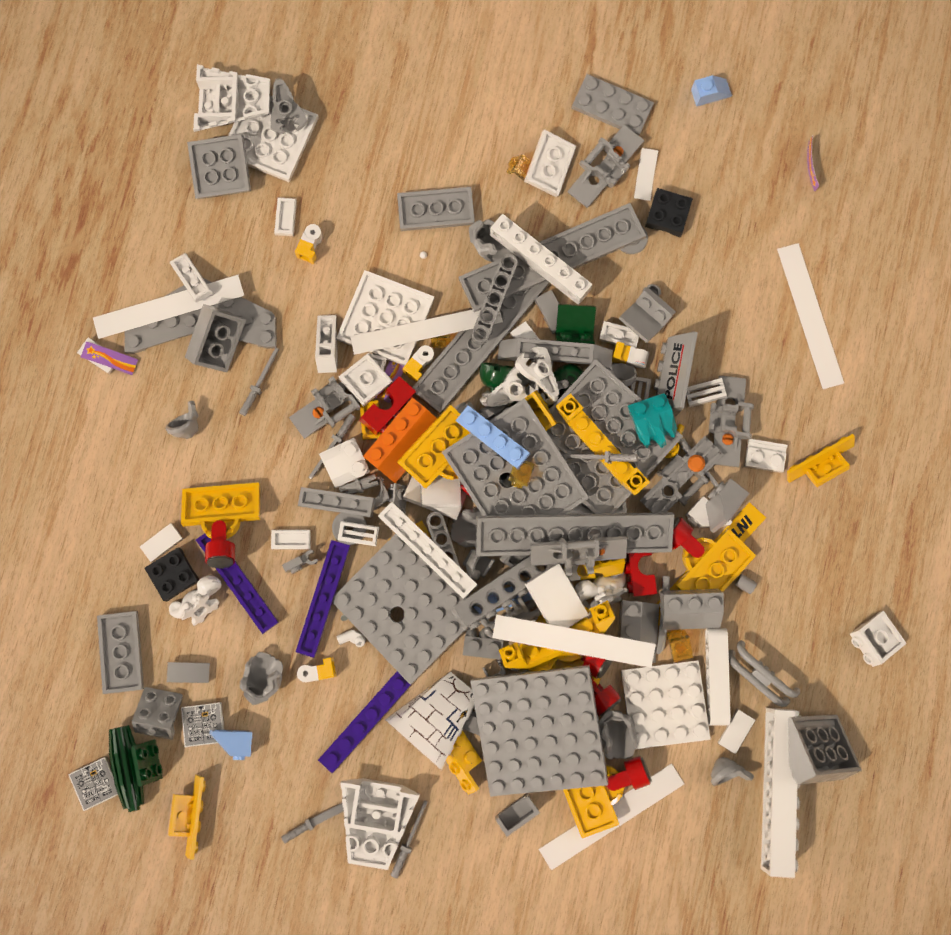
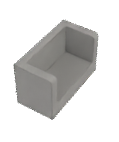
M527 793L496 815L495 820L505 835L509 836L540 812Z

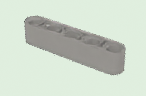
M513 254L502 256L473 328L471 337L473 342L478 345L487 342L518 262ZM509 260L513 263V267L506 268L503 262ZM503 278L506 280V285L500 286L496 280ZM495 295L500 301L493 304L489 300L490 296ZM484 313H490L493 319L491 321H485L483 320L482 315ZM481 330L485 333L486 337L478 339L475 333Z

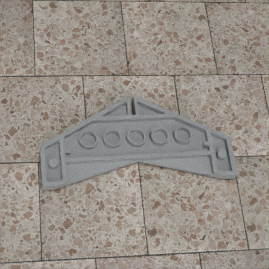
M203 278L206 284L212 283L211 281ZM183 285L180 288L169 293L168 295L185 291L187 289ZM243 297L211 305L246 319L239 341L267 349L277 348L276 317L271 311ZM201 309L125 331V353L142 352L146 348L193 334Z

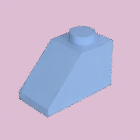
M713 75L695 80L691 88L696 107L732 96L727 79Z
M210 730L209 734L229 756H233V760H245V757H251V731Z

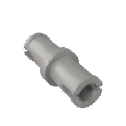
M374 473L373 475L362 479L357 478L352 483L340 486L339 490L351 495L358 492L363 493L365 489L379 485L378 479L374 480L377 478Z

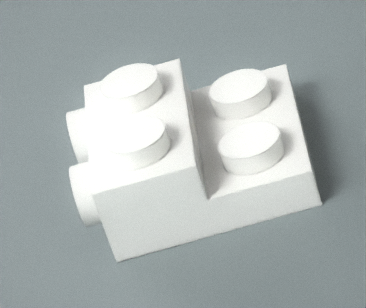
M884 611L877 613L868 622L861 624L850 633L852 644L856 648H860L864 654V661L872 665V667L883 664L906 644Z

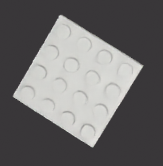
M270 96L269 114L234 122L228 136L238 134L244 136L249 167L290 182L319 117L318 114L301 108L308 121L305 127L299 131L296 130L298 125L293 123L299 118V116H296L293 119L287 118L285 121H277V123L285 125L281 130L286 134L275 133L271 130V113L274 104L273 97Z
M364 270L336 339L352 346L351 336L426 320L435 298L424 292ZM417 341L369 351V353L386 357L387 360L405 366L411 358Z
M699 660L652 666V668L641 667L620 670L626 713L631 717L633 729L638 739L636 749L711 740Z

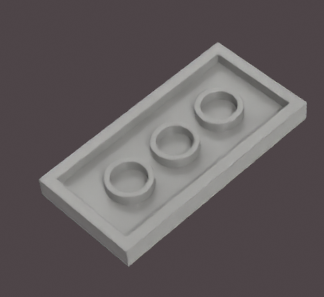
M586 74L571 109L618 129L626 125L639 136L654 102Z
M471 187L397 193L401 231L467 226L475 223Z
M138 611L97 615L103 694L143 690Z

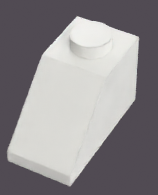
M704 496L685 514L688 517L687 521L693 527L710 528L706 510L708 500ZM729 520V522L722 527H727L731 525L732 521Z

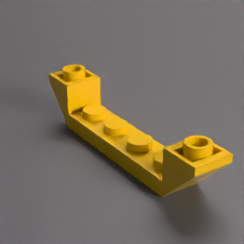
M571 393L555 406L568 426L594 455H605V451H609L612 454H621L584 413L582 405ZM599 459L617 481L634 496L650 483L637 467L634 469L628 461H616L608 464L605 462V459Z
M608 600L590 608L592 618L570 627L571 629L604 634L615 619ZM517 642L499 650L505 668L531 669L566 653L565 651L533 645L521 649Z

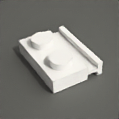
M748 439L744 467L783 473L787 445Z

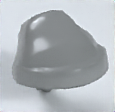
M194 401L188 402V413L173 419L166 425L165 429L168 434L177 438L189 439L198 432V413Z
M721 757L714 763L711 772V783L713 786H717L737 776L752 781L754 775L733 760Z

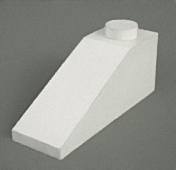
M336 315L317 316L315 360L318 373L337 372Z

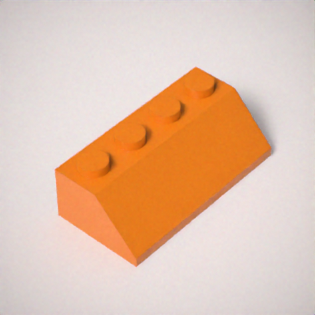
M412 397L363 457L390 480L397 483L406 473V470L397 461L437 418Z

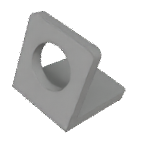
M471 549V551H470L469 554L467 555L466 559L464 560L463 565H464L465 567H466V563H467V561H468V559H469V557H470V554H471L472 550H475V549ZM480 556L475 570H479L481 572L480 576L485 578L495 560H491L486 556Z

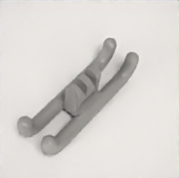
M518 597L517 600L520 604L517 605L513 600L511 604L513 608L510 609L509 606L505 608L508 613L505 616L532 621L542 615L539 608L530 612L532 608L537 606L533 599L525 603L522 597ZM485 617L480 622L485 627V634L492 638L494 631L492 629H494L495 621H489Z
M743 640L737 643V650L741 657L754 667L752 673L736 660L734 650L728 651L730 665L776 705L786 707L790 703L788 697L796 698L799 696L800 689L796 687L793 690L775 676L773 671H769L767 666H763V662L756 660L745 649V642ZM772 683L788 697L781 699L767 686Z

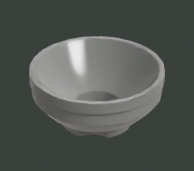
M624 363L612 364L609 371L627 387L635 382L637 371L633 366Z

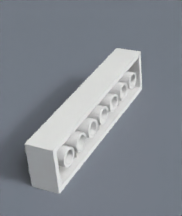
M766 708L761 869L772 877L795 878V872L798 871V861L795 859V854L799 849V842L796 838V830H799V819L796 818L797 809L800 807L797 789L800 788V785H797L789 766L788 718L801 717V715L796 710Z

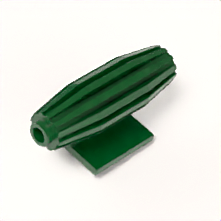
M126 725L109 730V757L115 788L123 809L133 812L140 810V805L144 804L143 786L162 779L163 770L159 761V748L156 745V740L136 745L130 726Z

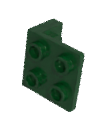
M558 304L555 341L595 344L593 335L596 306Z

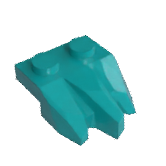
M665 393L628 405V411L634 422L636 433L646 448L650 446L652 440L656 441L663 448L666 445V435L672 438L675 437L677 426Z

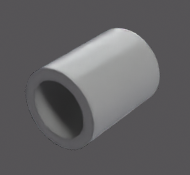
M741 574L735 586L751 594L756 588L757 583Z

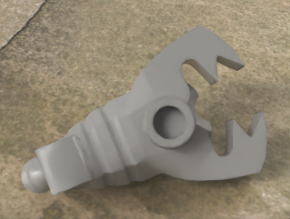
M276 78L273 85L274 108L271 113V130L275 133L286 134L281 130L285 125L279 124L277 121H285L287 118L293 119L299 116L293 122L298 125L296 130L299 131L308 123L307 118L300 106L294 102L292 93L289 91L286 83L282 78Z

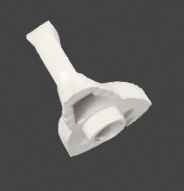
M534 347L530 351L536 353L534 357L541 359L527 366L526 362L529 358H524V352L517 358L515 366L526 378L536 382L549 398L545 399L544 393L540 395L548 407H550L558 400V384L551 370L552 364L547 348Z
M515 366L507 374L504 382L497 386L492 392L486 391L482 394L480 403L486 407H496L513 401H521L536 390L539 392L538 384L535 382L534 388L528 385L529 393L526 394L525 386L521 385L522 380L517 377V373L521 372Z

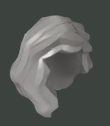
M489 219L485 221L478 220L469 227L470 242L474 244L478 254L490 262L501 259L505 254H512V252L490 236V228L495 222Z
M478 508L465 509L462 513H459L457 520L453 519L450 532L452 541L464 547H476V516H483Z
M258 652L246 663L244 675L240 681V689L244 692V697L252 705L267 701L269 697L277 692L282 680V661L267 652Z
M609 710L599 721L604 756L612 760L614 758H631V756H634V750L638 742L631 717L622 714L621 711Z

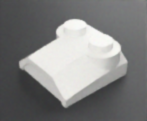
M355 438L319 454L335 488L370 473Z

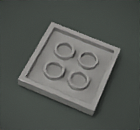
M242 134L187 142L195 199L251 192L244 136Z

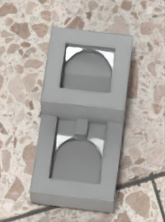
M549 290L535 298V302L543 314V319L550 331L554 334L556 333L559 303L552 290Z
M168 662L166 682L209 683L210 663Z

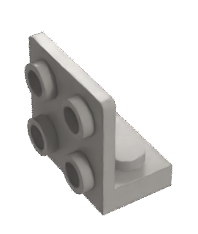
M647 287L636 302L619 319L642 340L648 343L669 322L676 311Z
M145 687L132 719L134 732L173 740L175 735L173 723L183 695Z

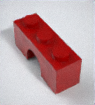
M399 376L384 393L392 402L391 408L383 410L373 403L360 417L359 421L375 436L379 432L383 433L389 426V421L392 418L395 419L400 413L401 408L411 400L416 391Z
M626 553L627 562H625L624 568L625 573L629 574L627 589L628 593H631V597L657 594L655 574L645 575L638 568L639 560L642 557L651 556L652 553Z

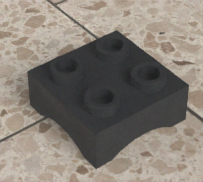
M657 188L645 227L681 237L693 198Z
M181 548L174 549L144 568L162 600L166 602L197 584L200 580Z

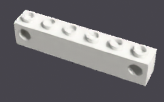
M504 214L490 228L491 237L578 305L591 291L592 283Z
M393 502L378 515L463 599L478 586Z

